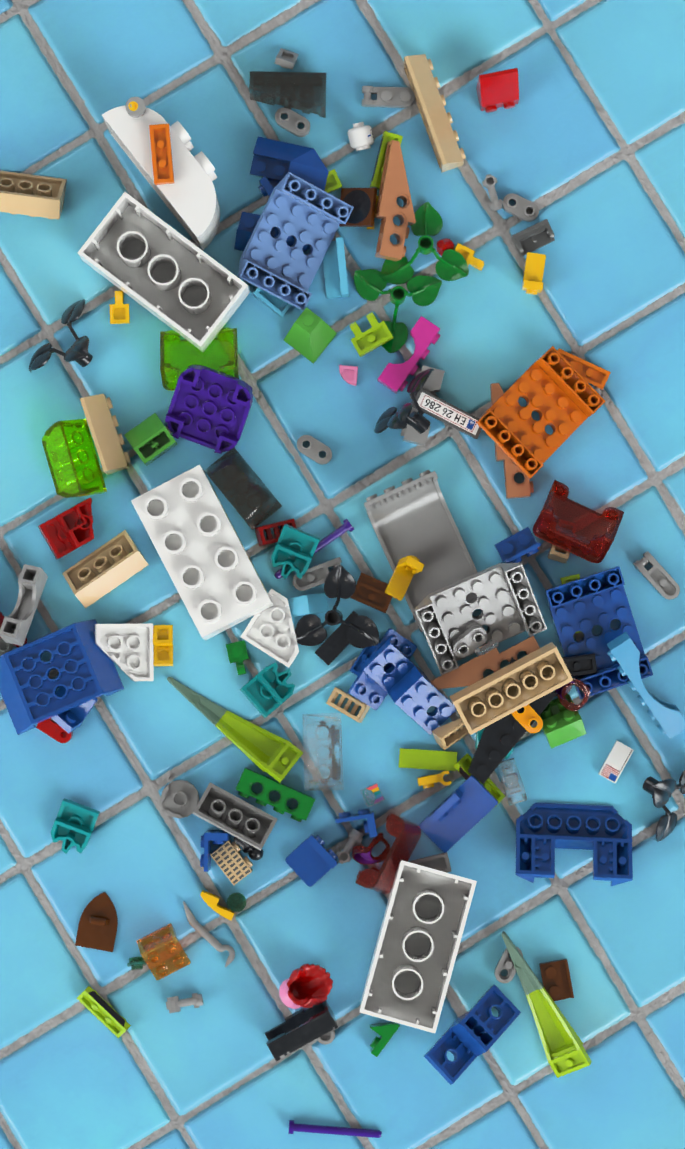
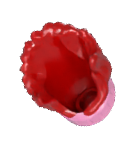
M304 964L300 968L295 969L290 978L282 982L279 988V996L283 1004L288 1008H312L327 1000V996L333 987V980L330 978V973L326 972V969L319 965Z

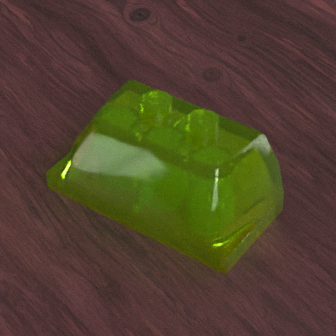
M65 420L54 423L46 430L42 438V444L56 493L68 498L107 492L87 420Z

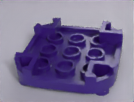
M189 365L177 380L178 382L165 418L168 429L175 438L179 439L181 437L214 449V453L222 454V452L230 451L235 448L240 440L253 402L252 387L241 379L209 367Z

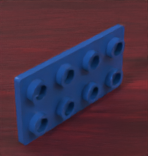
M391 628L387 630L378 645L364 648L349 670L358 677L348 693L374 710L379 708L388 692L373 680L361 666L388 640L409 659L417 649L415 644ZM392 663L385 664L384 669H389Z
M471 775L427 816L418 827L446 853L498 804V800Z

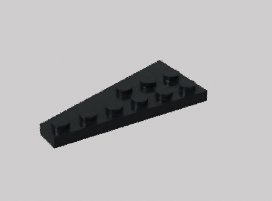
M511 657L509 664L516 660ZM552 691L529 705L540 715L557 694ZM522 707L517 712L522 713L524 708ZM511 714L485 727L468 772L483 784L526 732Z

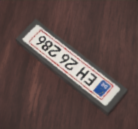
M423 389L415 393V399L425 414L474 439H478L482 430L476 423L479 418ZM412 401V402H411L412 407L415 408V409H417L416 406L414 405L413 401Z

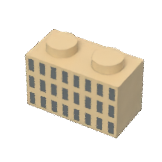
M228 840L210 855L231 883L235 885L253 871L251 868L253 864L247 856L243 858L239 853L241 848L235 841L231 842Z

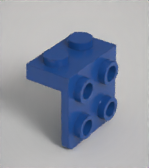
M313 834L285 859L286 863L309 887L313 886L331 868L333 869L338 864L336 860L338 856L331 849L328 851L323 846L325 842L319 835L314 836Z

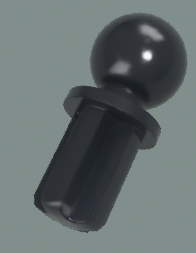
M234 837V841L243 848L242 851L244 853L248 852L252 860H260L263 857V849L260 851Z

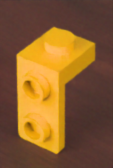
M527 253L522 290L526 291L527 294L537 295L543 289L542 280L546 255Z
M412 555L399 559L385 593L399 601L403 600L414 574L421 572L424 564Z

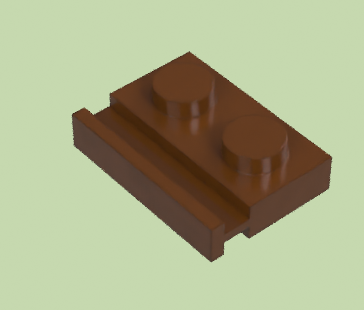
M361 572L356 584V590L350 598L386 613L392 596L385 593L387 583Z
M567 959L539 963L543 987L553 1001L574 998Z

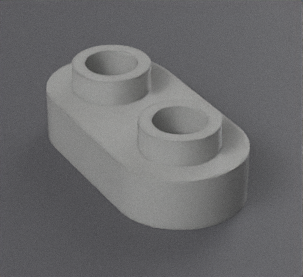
M286 107L278 109L275 113V121L281 128L297 137H305L309 134L310 122L305 117ZM287 114L288 118L283 120L281 115ZM302 123L304 124V128L299 129L297 125Z
M508 194L503 199V209L507 213L526 222L534 221L539 214V208L535 203L517 194ZM514 200L516 204L511 206L509 201ZM531 208L533 210V213L528 214L526 212V209Z
M303 435L298 439L297 448L299 452L316 463L324 465L332 459L331 449L312 436ZM304 441L310 443L308 448L303 447ZM321 451L326 452V456L324 458H321L319 456V453Z
M480 625L470 627L453 641L452 651L457 657H467L485 643L487 632ZM481 635L479 639H475V637Z
M516 947L517 950L519 951V953H520V954L522 955V957H523V954H522L521 950H520L518 947ZM507 948L504 950L494 972L496 979L501 983H509L516 973L512 959L509 958ZM503 969L508 971L506 976L500 974Z

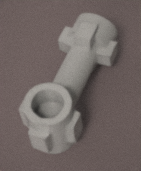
M488 174L485 180L482 181V184L489 192L491 200L488 203L489 208H491V211H497L503 208L502 199L498 200L495 189L497 178Z
M355 829L352 832L350 831L348 836L351 838L343 851H338L337 853L339 863L350 862V853L357 842L361 843L364 834Z
M198 993L192 994L191 998L180 1000L178 996L169 997L166 1002L167 1010H169V1013L180 1012V1007L194 1005V1008H199L203 1005L202 994Z

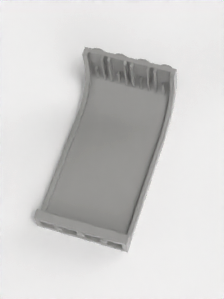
M430 470L420 473V478L414 481L412 478L401 482L402 486L396 489L392 486L383 490L385 494L381 496L374 494L366 498L367 502L364 503L369 520L392 571L394 572L399 559L408 555L417 557L420 560L419 562L424 564L423 570L414 574L404 595L420 632L423 630L414 610L428 594L478 573L442 495L437 480L438 476L435 471L430 472ZM469 593L466 596V600L474 599L475 593Z

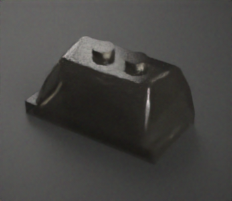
M235 448L225 453L204 470L252 530L282 507Z

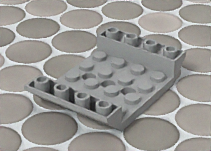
M498 563L428 594L414 609L441 675L459 668L457 661L462 658L454 654L451 647L452 643L474 625H488L486 631L487 640L482 644L483 647L476 649L469 655L524 631L529 636H533L547 630L522 563ZM469 593H475V597L472 600H466V596ZM476 609L482 610L479 616H473V611ZM477 635L475 639H479L481 635Z

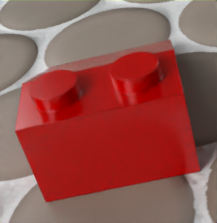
M517 68L479 75L476 90L481 111L485 110L487 113L494 112L499 107L510 109L515 107V104H518L519 82Z

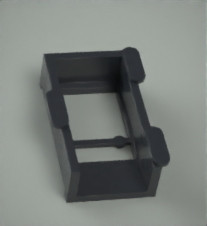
M325 1000L323 1003L305 1011L301 1009L285 1018L284 1023L265 1032L269 1040L266 1044L276 1062L281 1059L280 1056L283 1054L286 1056L287 1052L292 1053L333 1030V1027L335 1029L338 1028L335 1015Z

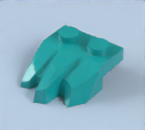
M285 524L271 556L272 566H283L281 576L284 579L292 571H296V576L301 579L308 570L320 538Z
M276 662L266 666L240 689L264 718L269 716L292 696L295 687L294 684L286 683L287 679L291 676L290 669L278 673Z
M64 798L51 830L52 841L58 842L62 840L61 850L65 854L74 845L77 851L82 853L90 840L100 811Z

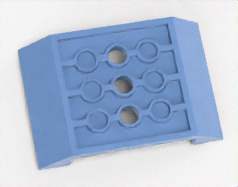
M288 172L273 189L241 255L238 277L304 311L312 293L308 292V289L339 225H346L354 207ZM273 227H277L278 235L273 238L270 231ZM290 235L294 237V244L292 246H288L286 243ZM305 244L310 246V252L307 255L302 251Z

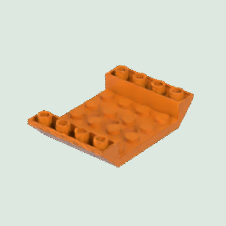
M552 346L511 385L476 423L529 478H532L543 466V463L589 416L594 414L605 403V400ZM520 397L526 400L527 404L525 407L519 405L518 399ZM532 411L539 414V421L532 418ZM546 425L552 427L553 433L551 435L546 433Z

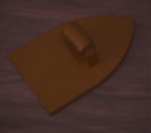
M105 892L96 896L84 909L79 921L75 946L113 952L118 918L115 906Z

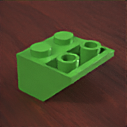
M156 413L124 435L146 466L177 445V442Z
M569 694L562 696L563 699L559 697L552 700L539 715L543 720L542 731L551 749L587 734L582 718Z

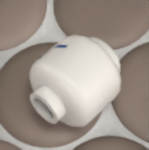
M364 122L352 124L353 128L347 132L351 148H356V151L371 148L370 145L374 143L371 126L364 125Z

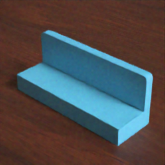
M338 237L335 241L331 242L323 258L327 299L349 297L343 237Z

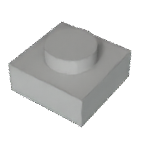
M281 48L274 64L293 70L299 54Z

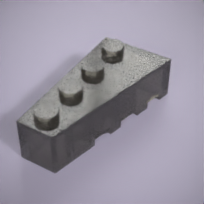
M250 71V100L270 105L278 104L287 109L294 108L302 110L303 113L319 114V117L326 118V73Z

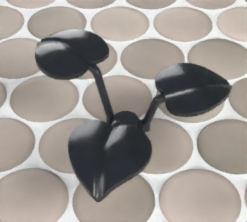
M85 299L69 306L61 318V323L67 324L76 340L71 348L64 353L52 348L50 343L41 346L31 358L29 364L30 372L44 366L50 359L51 353L54 352L64 356L66 362L76 361L82 367L87 366L91 362L93 356L88 352L89 338L87 336L78 338L72 328V322L80 317L84 309Z
M433 368L416 375L407 388V392L410 393V397L418 412L413 411L411 413V403L403 405L398 412H396V407L387 409L376 423L374 429L376 434L383 432L388 427L390 429L407 428V424L420 434L428 429L430 421L423 416L424 412L421 410L414 395L424 386L429 375L434 371Z
M342 565L332 569L324 583L326 596L328 598H337L333 610L325 614V621L322 624L320 618L316 615L309 614L303 616L298 621L295 629L298 644L305 646L319 645L327 637V631L323 627L326 624L333 626L341 623L350 626L346 636L352 646L366 648L378 645L379 632L377 626L369 617L357 616L352 624L342 620L343 615L337 610L340 598L348 599L356 590L355 579Z
M685 770L680 776L678 785H676L674 779L658 781L651 776L643 783V790L652 795L654 806L657 808L662 807L665 810V815L659 819L656 827L657 842L666 838L676 826L677 814L674 812L670 813L665 804L675 789H680V792L685 794Z

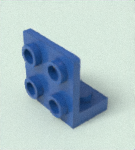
M529 527L494 546L503 563H518L522 561L521 556L526 554L529 557L539 551L538 547L541 544L536 542Z
M65 687L59 688L56 693L58 697L65 695ZM98 699L90 700L51 717V719L67 733H71L81 726Z
M369 808L360 809L358 814L352 815L350 811L339 813V817L335 818L336 823L367 818V821L363 822L365 834L369 833L370 837L377 836L374 811H370Z
M207 830L201 836V848H204V854L201 855L200 866L204 867V872H208L211 869V841H213V844H224L230 839L229 833L223 830Z

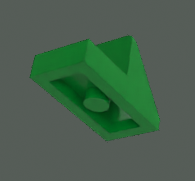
M385 1022L370 1025V1028L380 1035V1038L376 1036L370 1044L372 1047L371 1053L374 1056L378 1057L400 1027L399 1023Z

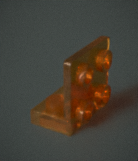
M171 923L137 940L140 954L156 980H160L191 963L178 941L175 929Z

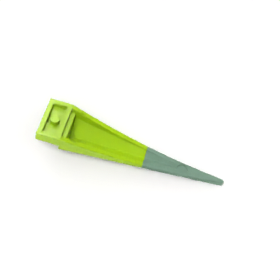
M167 678L169 683L253 763L279 783L303 754L300 749L288 740L235 715L173 678Z
M503 931L502 938L528 1000L548 1063L556 1077L559 1078L589 1066L592 1061L583 1047V1042L508 935Z

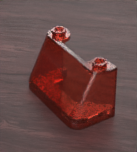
M554 480L533 526L534 535L589 562H602L614 541L624 512L614 507L605 508L602 514L568 499L569 488L565 484Z
M391 810L386 818V830L396 839L380 870L373 866L371 869L359 870L355 878V883L383 894L391 892L400 861L408 862L421 837V829L416 823Z

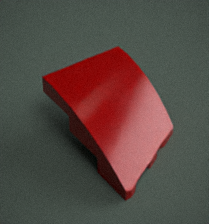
M91 497L38 526L56 560L94 539Z

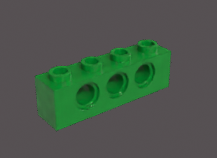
M246 767L236 787V790L239 791L238 795L247 799L249 796L256 798V803L263 806L267 804L274 806V811L284 814V812L292 814L290 818L299 822L302 819L306 821L316 799ZM256 782L260 783L263 787L260 793H255L252 790V785ZM276 790L280 793L278 801L270 799L269 794L271 791ZM288 799H296L298 806L295 809H290L287 806Z

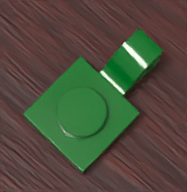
M245 640L226 644L230 664L236 662L238 675L246 674L244 660H248L249 657Z

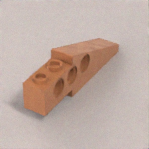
M394 140L387 143L375 211V218L382 219L375 257L392 261H399L405 256L406 246H404L405 239L408 238L410 230L407 226L416 223L400 142ZM397 198L403 200V207L397 205ZM394 216L400 219L399 226L394 224ZM391 235L396 237V245L390 242Z
M492 383L490 385L492 405L504 394L499 383ZM494 442L496 462H504L506 499L530 497V493L534 492L533 481H529V477ZM515 474H522L524 481L516 483L514 481Z
M534 636L501 653L494 647L460 665L459 668L443 674L430 682L437 689L470 686L484 678L483 672L486 669H490L494 673L501 669L500 663L503 660L510 662L512 657L517 661V654L520 651H524L528 655L540 647Z

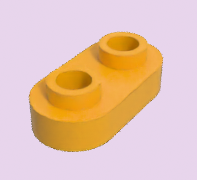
M529 704L523 707L522 713L517 711L511 713L529 733H537L543 727L542 718ZM532 720L537 722L535 727L530 726Z

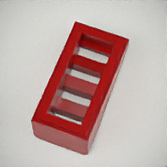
M289 519L256 527L255 532L259 546L276 543L280 537L278 526H281V530L285 524L296 528L295 520ZM270 528H273L275 539L272 538ZM263 530H265V532H266L267 541L265 540V536H264Z

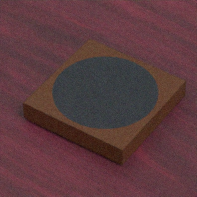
M342 188L340 200L354 208L346 225L340 224L339 226L373 227L378 189Z

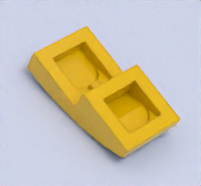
M153 625L154 666H173V625Z
M202 890L200 896L207 905L219 915L232 920L235 911L218 905L219 896Z

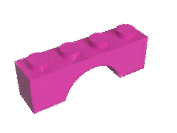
M421 316L410 331V335L415 343L414 354L404 363H388L379 376L378 382L396 394L399 390L403 391L408 384L406 381L408 376H413L418 370L419 366L417 363L419 360H424L429 354L430 350H428L430 344L433 343L435 345L441 335L438 334L440 328Z

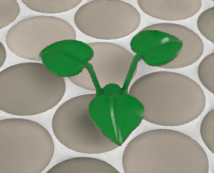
M426 202L415 212L416 223L411 225L413 234L421 236L418 240V248L411 260L408 262L406 256L402 257L399 261L386 259L379 275L387 283L404 284L414 275V270L410 265L414 262L419 253L427 255L431 252L439 260L436 263L435 270L442 280L455 281L466 277L469 274L466 260L459 252L447 249L443 252L442 257H440L436 249L433 248V239L430 236H435L441 231L443 221L440 214L429 202Z
M375 269L356 270L354 273V284L362 298L368 301H375L379 294H390V300L395 304L392 322H384L394 338L381 346L388 353L397 352L403 347L408 338L407 326L401 322L396 323L399 305L405 301L406 296H412L413 302L419 306L432 304L438 295L442 281L435 277L421 275L415 276L408 281V291L402 286L382 291L385 289L387 282L380 278V271Z

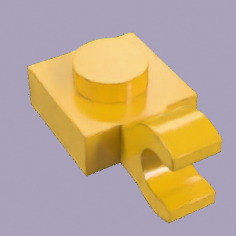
M458 243L455 251L464 257L468 266L470 264L482 271L485 265L484 261L473 257L475 254L474 250Z
M115 291V304L110 305V324H130L129 304H123L124 294L122 291Z
M443 771L439 774L418 777V785H423V789L434 787L436 782L446 786L452 784L451 781L445 782L443 780V776L450 773L449 771Z

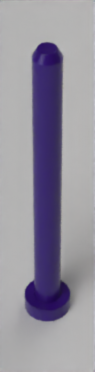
M345 519L342 526L319 541L315 553L348 530L352 532L354 528L350 522ZM282 568L274 574L277 579L282 577Z
M289 1120L288 1134H293L296 1131L380 1138L382 1134L380 1130L295 1124L294 1120Z

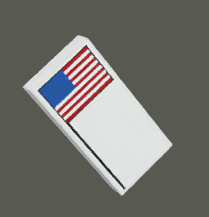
M616 740L598 774L616 783L634 750Z

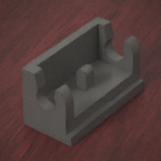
M545 219L512 235L511 239L519 256L522 257L528 252L535 251L555 241V235L548 220Z

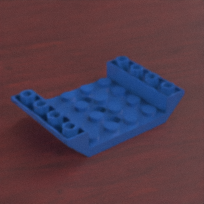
M619 566L545 590L549 610L564 657L595 654L597 673L572 676L580 699L628 684L627 682L630 679L627 675L623 677L617 668L620 665L618 661L613 662L607 653L610 650L607 644L624 632H627L640 652L639 671L641 679L653 675L623 586L625 583ZM613 619L620 621L617 629L610 628V622ZM595 625H600L602 628L599 635L592 634V628ZM575 632H583L584 636L581 641L574 640L573 635Z
M96 619L71 624L0 656V692L18 735L36 728L35 724L102 695L110 696L124 689L114 662L95 644ZM44 652H50L52 655L48 662L42 661V654ZM53 669H57L59 672L56 679L49 678V672ZM59 687H65L66 693L62 697L56 695V690Z

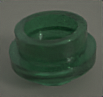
M233 893L227 899V906L233 912H240L246 906V898L241 893Z
M144 957L129 958V963H127V967H131V970H142L143 966L147 965Z

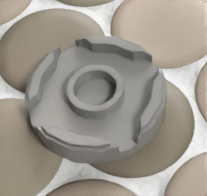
M185 780L172 781L165 786L161 794L162 807L167 814L175 818L188 817L193 813L199 802L197 789L193 784Z

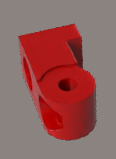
M51 718L38 723L36 726L37 729L60 743L70 741L73 736V732L67 733Z

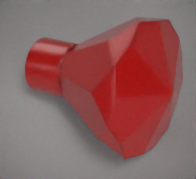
M447 238L439 240L436 247L437 252L442 256L445 250H454V243Z

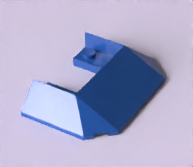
M263 137L257 138L253 151L254 156L250 175L266 176V178L281 181L288 172H291L325 191L329 171L314 148ZM242 211L239 227L236 232L235 250L244 251L261 215ZM273 227L270 231L273 238L278 235L277 227ZM292 235L288 236L286 240L288 246L294 244V237ZM305 244L302 251H307L310 249V246Z
M535 803L525 814L516 819L515 875L532 883L535 877L554 878L555 848L593 850V880L611 881V886L633 880L632 824L624 820L613 806Z

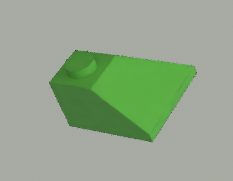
M306 307L291 327L284 341L314 364L337 333Z

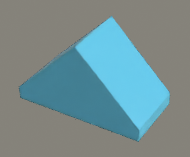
M325 593L288 598L292 617L329 611Z

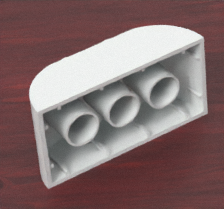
M126 105L113 108L102 114L109 133L203 251L215 237L220 222V207L212 182L217 176L214 173L215 168L202 151L195 156L190 153L194 148L190 142L192 139L180 122L176 121L169 126L174 183L155 185L149 125L168 123L160 114L149 108H146L145 113L138 118L131 117L127 113Z
M400 861L361 1000L360 1013L436 1033L477 881L407 861Z

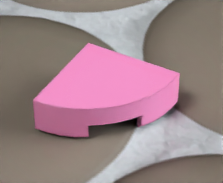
M339 365L342 378L348 384L357 386L358 366Z

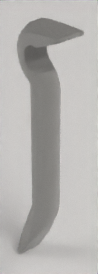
M183 901L189 924L217 951H229L230 955L225 965L227 967L235 958V950L229 945H222L195 919L193 913L185 901Z

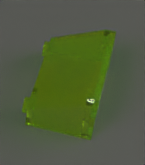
M224 328L221 330L218 338L211 342L204 353L186 339H180V335L173 330L160 332V371L163 387L166 390L175 391L179 376L189 365L206 366L239 379L237 328Z

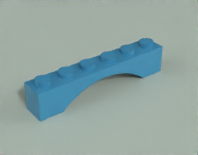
M627 632L607 644L610 649L607 652L613 662L618 661L620 665L617 668L623 677L625 675L628 676L630 680L627 683L633 692L635 690L639 692L640 695L637 697L643 706L647 704L650 710L647 712L652 720H658L660 724L657 727L663 735L667 734L672 739L685 730V718L677 706L658 699L644 686L639 671L640 652Z

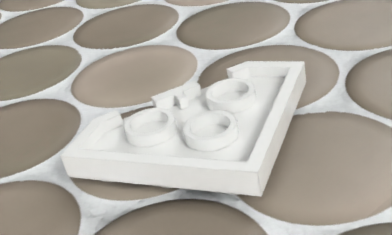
M271 589L268 595L274 605L255 614L242 633L241 638L290 668L299 654V648L289 602L286 597Z
M95 624V644L132 681H154L153 624Z

